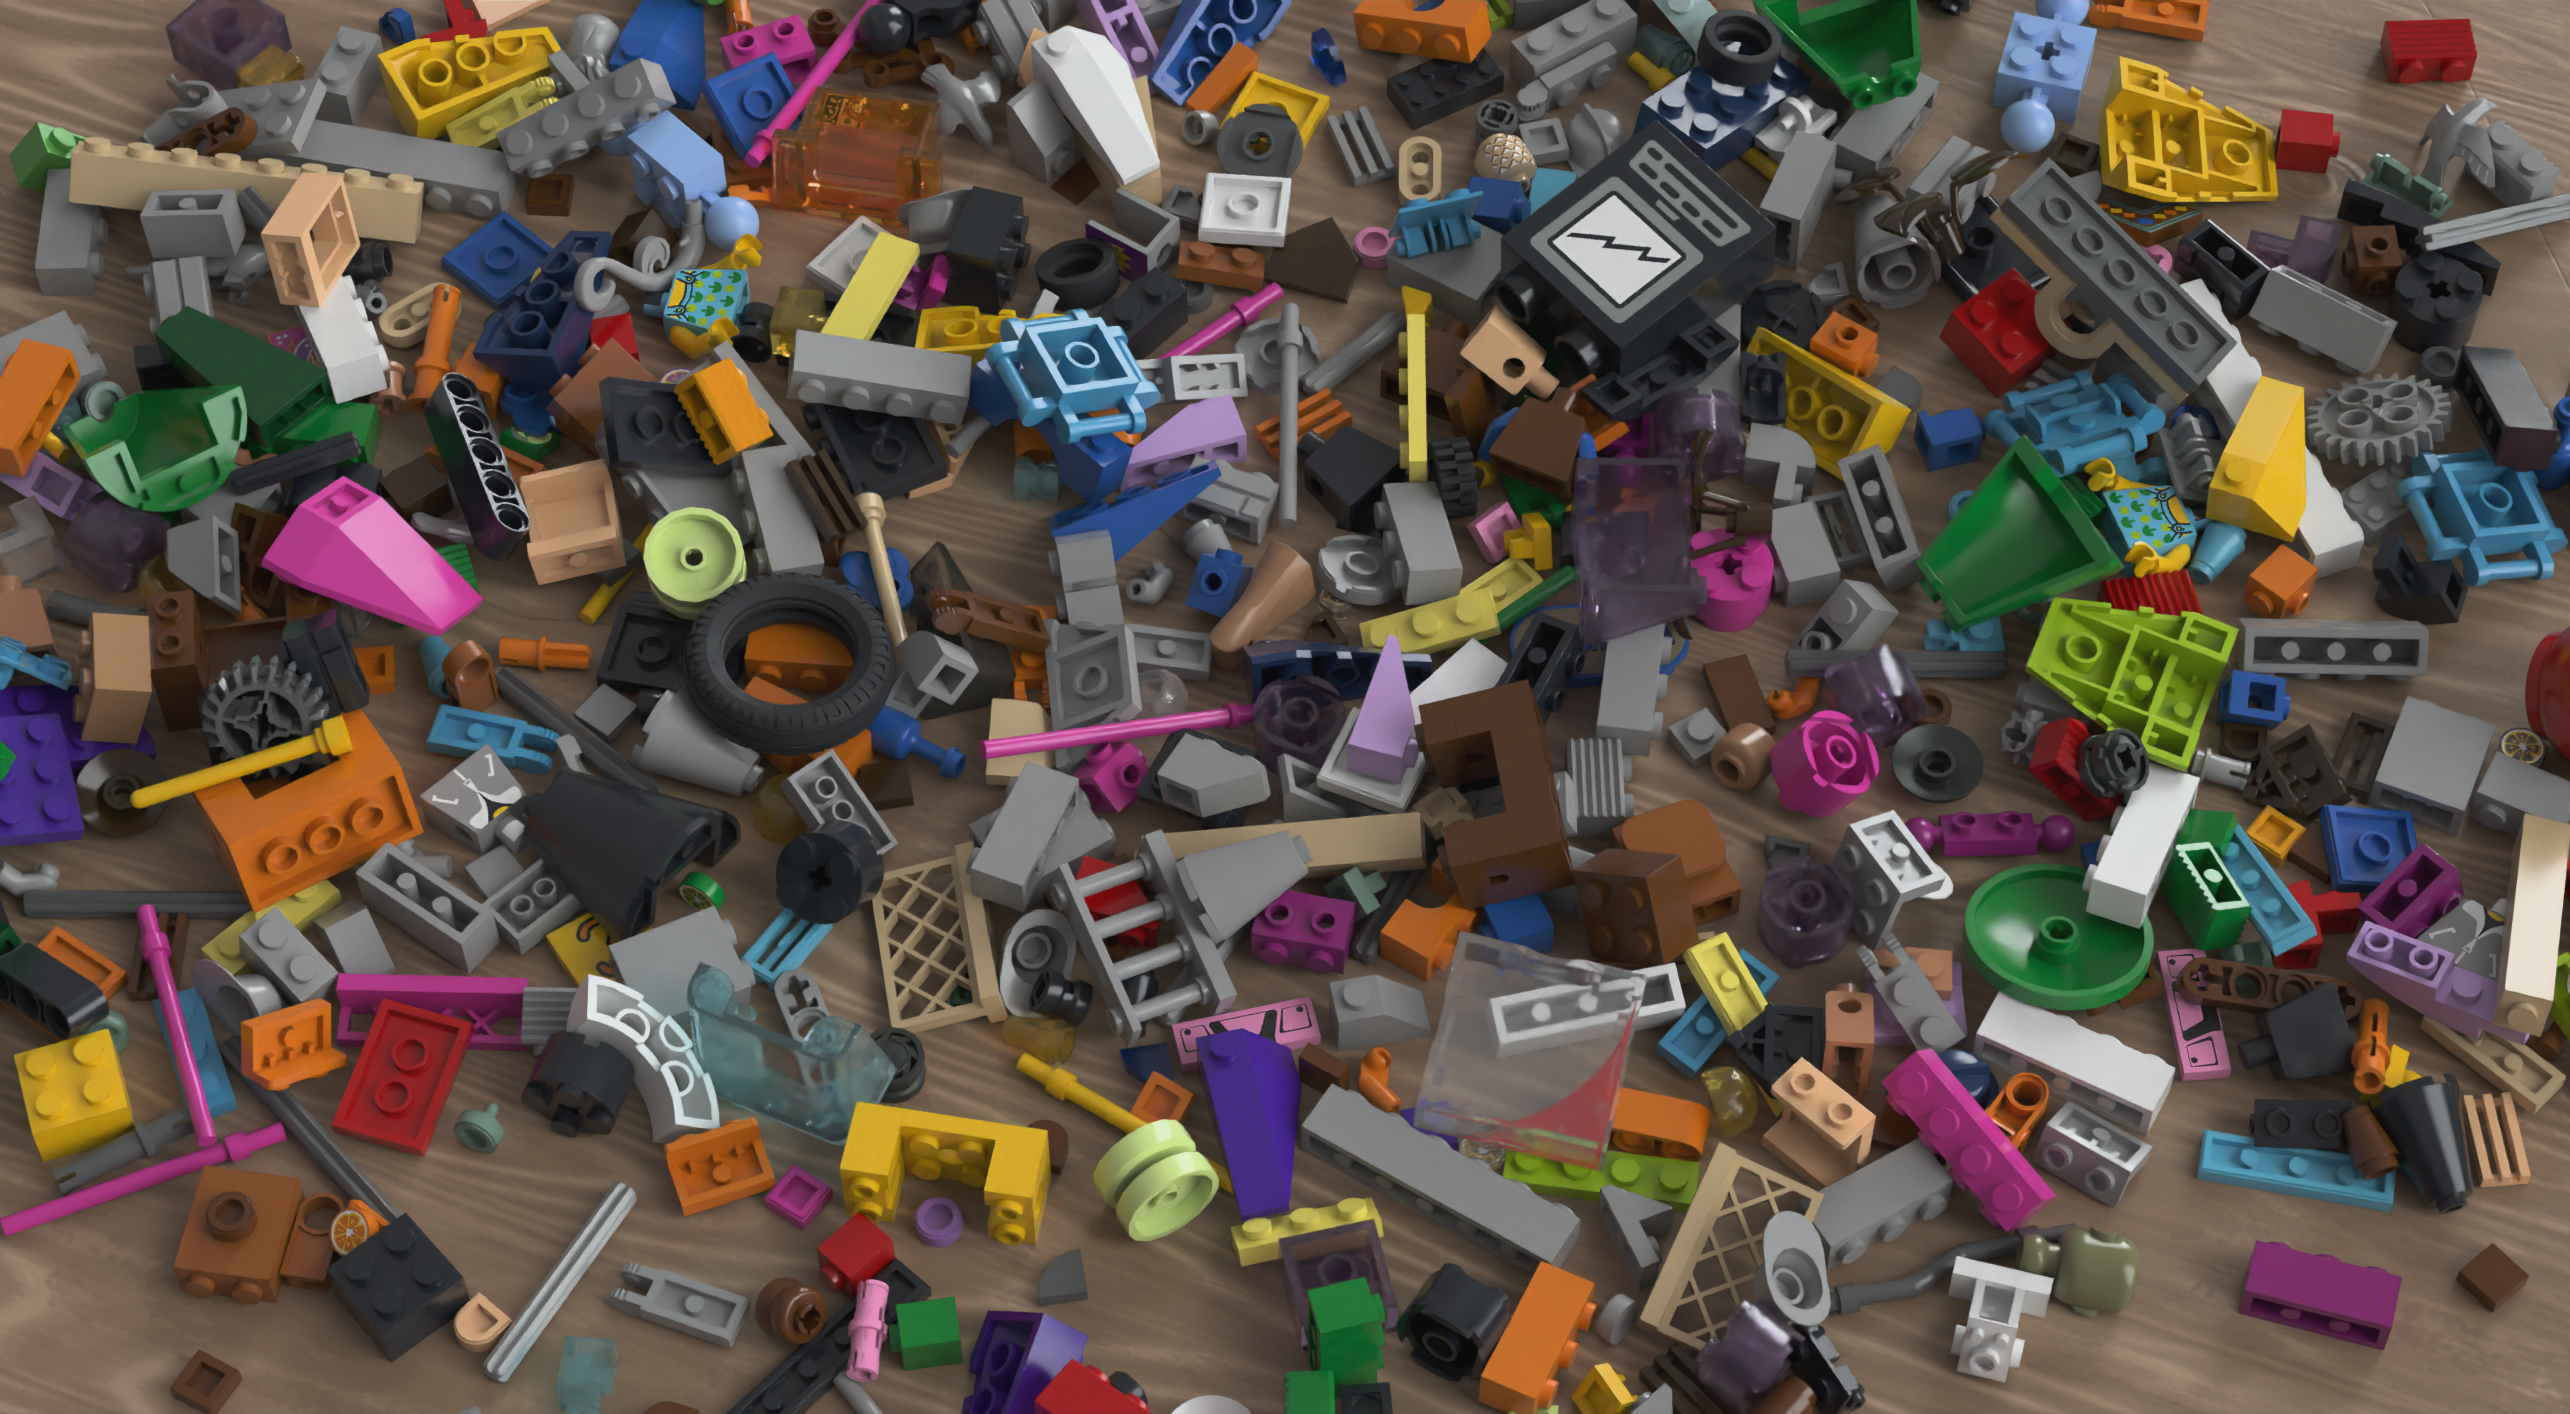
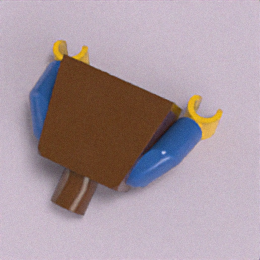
M1558 387L1550 404L1535 398H1528L1521 407H1514L1491 421L1477 452L1480 459L1478 462H1473L1476 471L1475 476L1480 467L1485 474L1480 487L1493 485L1497 479L1498 472L1566 500H1569L1571 494L1576 496L1575 502L1571 503L1566 511L1574 510L1576 506L1583 507L1585 510L1595 511L1594 505L1589 501V498L1594 497L1599 465L1595 440L1587 433L1586 420L1575 414L1582 399L1581 396L1569 388Z

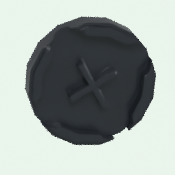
M1774 280L1758 286L1751 292V296L1746 300L1745 304L1743 303L1741 307L1740 334L1748 348L1758 326L1763 327L1809 352L1811 338L1825 323V309L1819 296L1812 290L1810 292L1803 288L1802 284L1792 280Z

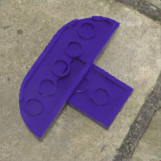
M53 684L5 687L0 690V740L17 755L10 765L9 772L0 781V847L81 840L84 834V825L72 770L83 769L95 756L113 749L137 750L155 760L157 752L145 726L142 724L137 744L82 741L80 722H73L72 717L73 699L75 694H79V685H70L67 691Z

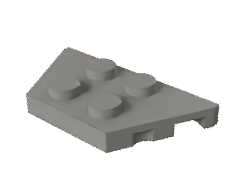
M1048 618L1043 620L1051 641L1045 650L1053 731L1131 721L1142 711L1134 634L1125 625L1105 624L1104 626H1096L1092 622L1077 621L1076 625L1060 624L1055 619ZM1097 744L1055 750L1057 770L1068 775L1073 774L1087 761L1086 754Z

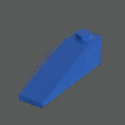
M642 0L620 34L609 62L610 73L638 58L662 66L676 104L670 107L695 111L702 93L699 87L706 81L704 4L696 3L694 0Z
M1182 0L1147 79L1148 82L1176 107L1183 105L1237 41L1251 48L1257 42L1263 41L1271 35L1292 0Z
M1214 460L1167 475L1157 481L1158 488L1150 490L1148 485L1140 487L1136 485L1125 489L1122 494L1115 498V502L1107 504L1102 499L1093 505L1084 502L1048 516L1046 519L1053 539L1059 536L1108 529L1111 536L1114 562H1117L1222 476Z

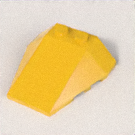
M2122 56L2118 57L2098 117L2102 184L2161 202L2276 200L2278 197L2273 131L2227 105L2221 110L2201 99L2203 92L2193 86L2188 91L2167 80L2169 73L2159 67Z

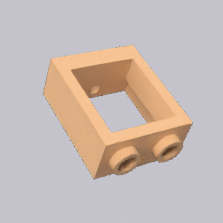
M302 172L261 232L280 304L320 308L361 246L342 175ZM311 228L315 239L313 243L309 234Z

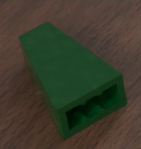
M186 306L176 315L166 318L154 332L161 357L195 387L241 385L247 409L246 433L266 450L332 397L327 372L321 367L189 306Z

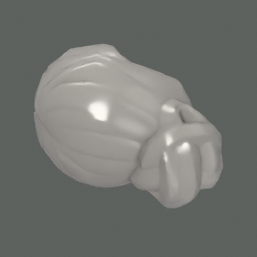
M598 13L581 14L568 25L571 29V37L567 56L590 83H593L610 74L609 62L620 37L621 30L606 16Z

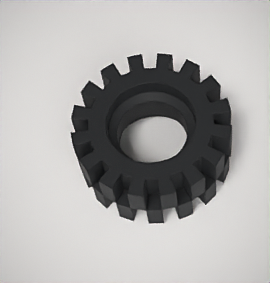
M1466 436L1429 441L1427 444L1428 481H1436L1447 519L1476 515L1478 508L1476 503L1478 502V495L1476 493L1477 481L1475 480L1476 471L1475 465L1473 466L1472 451L1470 452V444Z

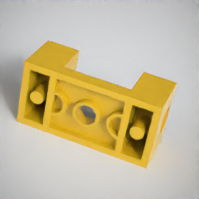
M857 1101L839 1168L846 1215L853 1217L860 1211L872 1223H878L879 1221L894 1223L906 1173L914 1174L918 1178L930 1181L939 1178L961 1181L965 1185L974 1188L984 1187L985 1205L990 1206L987 1222L989 1238L997 1239L1003 1244L1012 1246L1021 1245L1022 1243L1036 1245L1051 1182L1048 1130Z

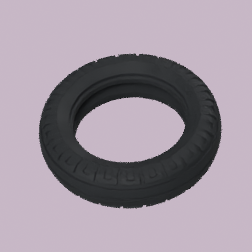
M783 572L780 575H776V573L754 577V580L750 578L726 589L706 605L693 623L685 643L683 675L688 694L698 713L713 730L724 738H728L729 741L741 747L751 748L753 751L773 755V753H777L778 756H799L800 753L803 755L825 751V749L829 750L847 742L848 739H852L860 734L874 721L884 707L891 692L895 676V652L892 639L884 621L874 607L847 586L813 574L802 575V573ZM782 623L809 625L832 634L845 645L854 662L848 679L835 692L816 701L793 705L770 703L750 696L731 680L724 664L730 650L742 637L759 628Z

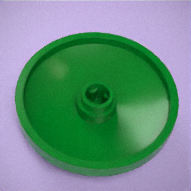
M2053 863L2028 864L1996 874L1974 892L1966 909L1963 925V943L1967 956L1975 969L1985 980L2003 993L2038 1007L2055 1010H2086L2108 1005L2123 998L2143 980L2150 965L2154 945L2151 922L2146 914L2140 929L2086 912L2089 893L2082 891L2087 873L2086 869Z

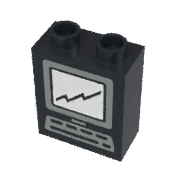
M1656 119L1501 237V278L1495 283V291L1504 308L1517 321L1528 324L1537 318L1556 336L1554 338V346L1560 359L1577 377L1584 379L1588 375L1596 373L1602 378L1612 371L1624 377L1675 348L1679 333L1709 316L1713 320L1717 319L1772 276L1776 227Z

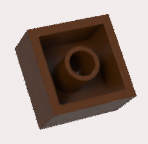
M1606 848L1573 870L1592 957L1666 965L1699 942L1681 855Z

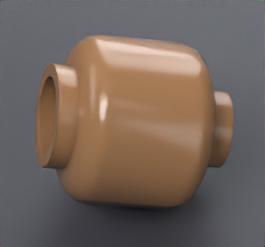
M1741 723L1734 726L1716 741L1711 750L1710 760L1715 776L1723 785L1736 790L1747 791L1756 787L1772 773L1769 752L1776 745V742L1766 730L1753 723Z

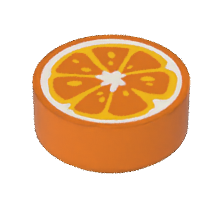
M344 1209L334 1217L331 1223L329 1233L331 1245L339 1255L345 1256L379 1232V1225L375 1216L368 1210Z

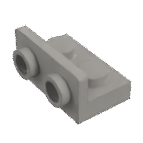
M2069 1100L2046 1124L2033 1154L2032 1161L2105 1204L2115 1207L2120 1202L2128 1182L2147 1162L2153 1147Z

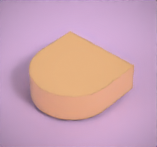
M478 1292L457 1312L453 1327L457 1341L464 1349L470 1352L481 1353L493 1349L513 1321Z

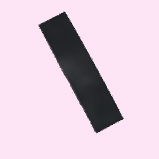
M2350 178L2344 188L2337 218L2361 226L2395 225L2399 249H2405L2406 255L2412 256L2411 261L2419 258L2420 254L2424 252L2420 244L2417 245L2415 243L2418 229L2422 226L2443 222L2432 214L2392 194ZM2474 241L2433 250L2440 253L2443 257L2459 261L2469 269L2479 273L2483 279V294L2492 295L2501 262Z

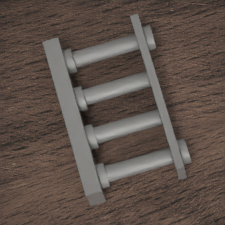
M1162 829L1144 835L1137 852L1138 854H1136V860L1079 880H1075L1066 862L1058 865L1050 885L1053 902L1059 911L1065 910L1108 1006L1106 1017L1109 1027L1115 1036L1121 1035L1126 1049L1136 1045L1142 1031L1140 1023L1198 1001L1201 1005H1207L1212 1016L1221 1015L1230 1011L1237 997L1236 990L1215 944L1199 918V915H1201L1194 901H1190L1176 867L1177 861ZM1141 877L1145 881L1150 880L1156 893L1155 901L1094 922L1085 903V897ZM1160 918L1164 922L1169 921L1175 934L1172 943L1112 963L1102 939ZM1178 960L1182 963H1188L1194 976L1192 984L1131 1005L1121 983L1122 980Z

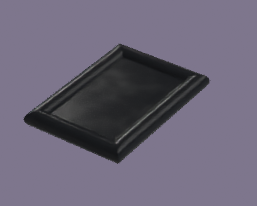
M1991 194L1987 197L1979 196L1974 202V208L1969 219L1957 227L1965 245V251L1953 259L1941 262V277L1964 303L2013 267L2036 291L2044 288L2051 280L1989 218L2001 206Z

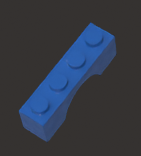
M985 358L977 362L970 380V394L967 405L994 427H998L1009 419L1020 420L1016 413L1018 406L998 371L991 369ZM1013 362L1022 377L1025 371L1021 362ZM1087 412L1075 414L1078 420L1093 418ZM1053 418L1043 419L1040 423L1033 426L1043 435L1054 452L1059 469V479L1089 504H1095L1121 487L1133 449L1113 433L1082 437L1077 443L1064 445L1057 437L1056 423Z

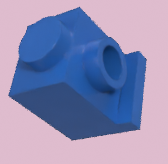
M1971 407L1955 411L1946 410L1930 417L1927 411L1924 410L1917 413L1913 439L1928 472H1933L1978 461L1981 442L1986 439V431L1983 426V420L1980 416H1974Z
M2232 670L2220 681L2216 725H2221V722L2268 726L2267 731L2274 730L2282 721L2287 719L2290 710V694L2285 693L2286 678ZM2248 699L2253 700L2257 704L2258 709L2249 708Z

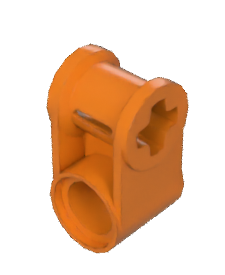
M2026 1072L2016 1074L2008 1081L1993 1103L1984 1110L2021 1154L2031 1137L2043 1123L2049 1098V1088L2046 1082L2036 1074ZM2027 1099L2035 1105L2023 1106L2017 1103L2016 1100Z

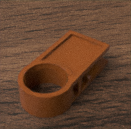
M464 641L454 647L442 663V671L451 706L482 712L500 700L493 669V660L476 641Z
M320 1192L308 1196L300 1204L279 1273L280 1276L284 1277L282 1282L284 1286L328 1292L330 1281L326 1268L338 1260L339 1254L331 1245L330 1228L314 1230L306 1226V1221L312 1213L322 1208H331L338 1212L344 1210L345 1207L342 1200L336 1195Z

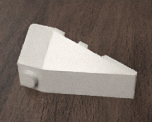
M1065 26L1031 43L1034 79L1042 83L1053 102L1123 186L1160 168V162L1128 64L1105 36Z

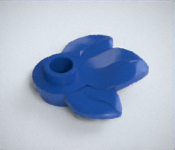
M514 382L509 383L505 387L504 392L500 396V408L504 413L512 417L513 425L516 428L533 436H545L549 429L561 432L556 426L554 417L545 410L554 399L552 395L548 392L527 391Z
M888 547L886 552L903 614L914 600V587L908 579L910 564L906 556L900 551ZM853 551L840 557V567L845 580L848 582L845 586L857 592L875 610L884 615L868 552Z

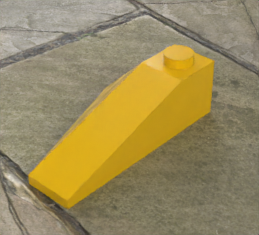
M546 26L497 31L495 36L470 39L469 34L456 35L454 40L431 43L430 38L416 39L378 54L377 61L395 115L409 136L434 140L448 134L446 125L516 86L519 88L530 81H535L540 77L550 74L547 56L561 50Z
M975 306L922 309L915 348L972 356L971 380L975 364L985 358L987 349L994 344L1003 342L1000 336L1002 320L1016 318V311L1002 309L998 313L999 316L979 314V308ZM1040 313L1038 315H1035L1032 319H1019L1021 321H1027L1062 316L1064 314Z
M1758 326L1746 352H1751L1755 355H1771L1777 352L1785 353L1786 423L1784 425L1787 429L1799 434L1808 442L1814 452L1815 461L1818 466L1844 481L1837 462L1838 460L1879 444L1884 455L1893 448L1911 412L1910 408L1875 387L1769 330Z
M2261 376L2222 453L2210 483L2206 518L2293 542L2306 509L2304 388Z

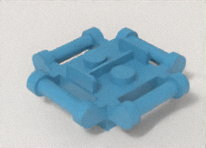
M1082 308L1068 310L1062 316L1021 321L1017 317L1002 320L1000 336L1003 342L994 344L987 349L984 357L990 368L997 370L1018 406L1016 413L1024 426L1031 427L1040 423L1043 419L1053 418L1056 423L1057 437L1064 445L1077 443L1082 437L1120 431H1125L1127 434L1144 432L1146 428V415L1143 409L1156 404L1161 395L1155 384L1147 381L1126 345L1128 338L1120 326L1107 327L1102 317L1089 318L1086 311ZM1013 362H1021L1025 369L1022 377ZM1118 408L1120 414L1078 420L1075 415Z
M2083 369L2073 372L2072 378L2022 393H2019L2018 390L2004 393L2002 399L2006 413L1999 409L1993 410L1986 415L1983 422L1985 430L1993 438L2000 439L2008 449L2012 447L2017 439L2025 434L2059 478L2084 470V467L2093 460L2106 457L2112 462L2147 449L2146 435L2160 430L2165 424L2166 416L2156 404L2148 403L2135 390L2134 381L2126 373H2115L2107 380L2106 384L2103 382L2096 386L2089 371ZM2120 402H2123L2135 415L2127 418L2121 412Z
M2485 446L2478 447L2474 452L2435 455L2432 451L2418 452L2419 457H2412L2411 469L2415 477H2410L2400 482L2396 487V491L2401 501L2408 503L2428 545L2425 551L2430 561L2460 558L2464 565V580L2470 587L2485 586L2490 580L2530 577L2535 581L2546 580L2552 577L2554 563L2550 554L2565 548L2568 544V539L2563 529L2556 527L2536 487L2538 479L2533 469L2529 472H2517L2508 467L2495 466ZM2431 496L2435 504L2432 509H2430L2425 497ZM2524 552L2527 559L2487 563L2484 555Z

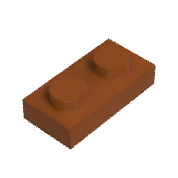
M1181 240L1176 278L1261 291L1266 254L1257 253L1247 248L1232 249L1214 246L1204 241L1189 242Z

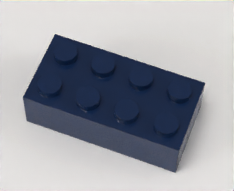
M1734 41L1725 47L1729 51L1740 55H1759L1753 48L1740 42ZM1780 55L1771 78L1760 85L1752 87L1730 86L1717 81L1706 73L1699 64L1642 102L1632 137L1657 119L1716 173L1755 146L1754 136L1779 116L1778 107L1781 102L1787 97L1799 99L1802 95H1807L1812 78Z

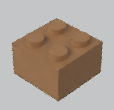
M92 612L88 630L80 631L78 656H74L72 660L71 682L72 684H79V694H75L73 699L72 717L73 722H80L82 741L137 744L152 693L149 616Z

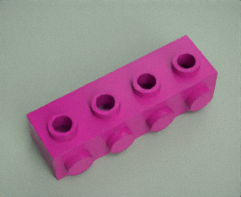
M1932 1049L1915 1051L1881 1082L1889 1092L1886 1095V1099L1892 1108L1901 1116H1909L1920 1129L1917 1132L1920 1141L1932 1153L1938 1154L1940 1152L1951 1165L1948 1172L1952 1179L1963 1190H1972L1983 1203L1980 1206L1982 1214L1994 1227L1998 1229L2003 1227L2006 1232L2022 1228L2057 1197Z

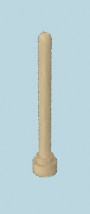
M862 493L854 497L868 521L864 530L860 532L864 534L885 622L892 639L897 665L901 660L897 647L908 635L880 529L886 518V512L881 496L875 493Z

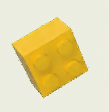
M108 1028L14 1055L32 1135L43 1162L96 1148L135 1129L133 1125L135 1120L120 1059Z

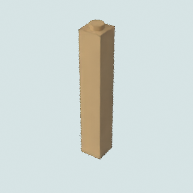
M1420 812L1164 833L1177 861L1187 854L1288 830L1293 838L1298 835L1303 837L1313 858L1312 861L1306 863L1309 873L1301 879L1341 876L1356 866L1361 874L1373 873L1376 870L1379 872L1427 869L1425 823ZM1135 850L1134 860H1136V854H1138V850ZM1143 879L1150 892L1155 891L1150 880L1145 881Z
M2524 814L2512 852L2493 1017L2494 1026L2541 1037L2554 997L2570 840V824Z

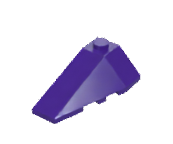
M1243 1028L1195 1038L1199 1078L1241 1221L1288 1212L1294 1169L1295 1140L1297 1139L1299 1103L1301 1102L1302 1085L1291 1049Z
M988 1310L970 1360L969 1372L976 1375L973 1396L969 1395L964 1398L962 1413L1035 1414L1034 1400L1072 1358L1082 1364L1083 1351L1089 1336L1046 1313Z

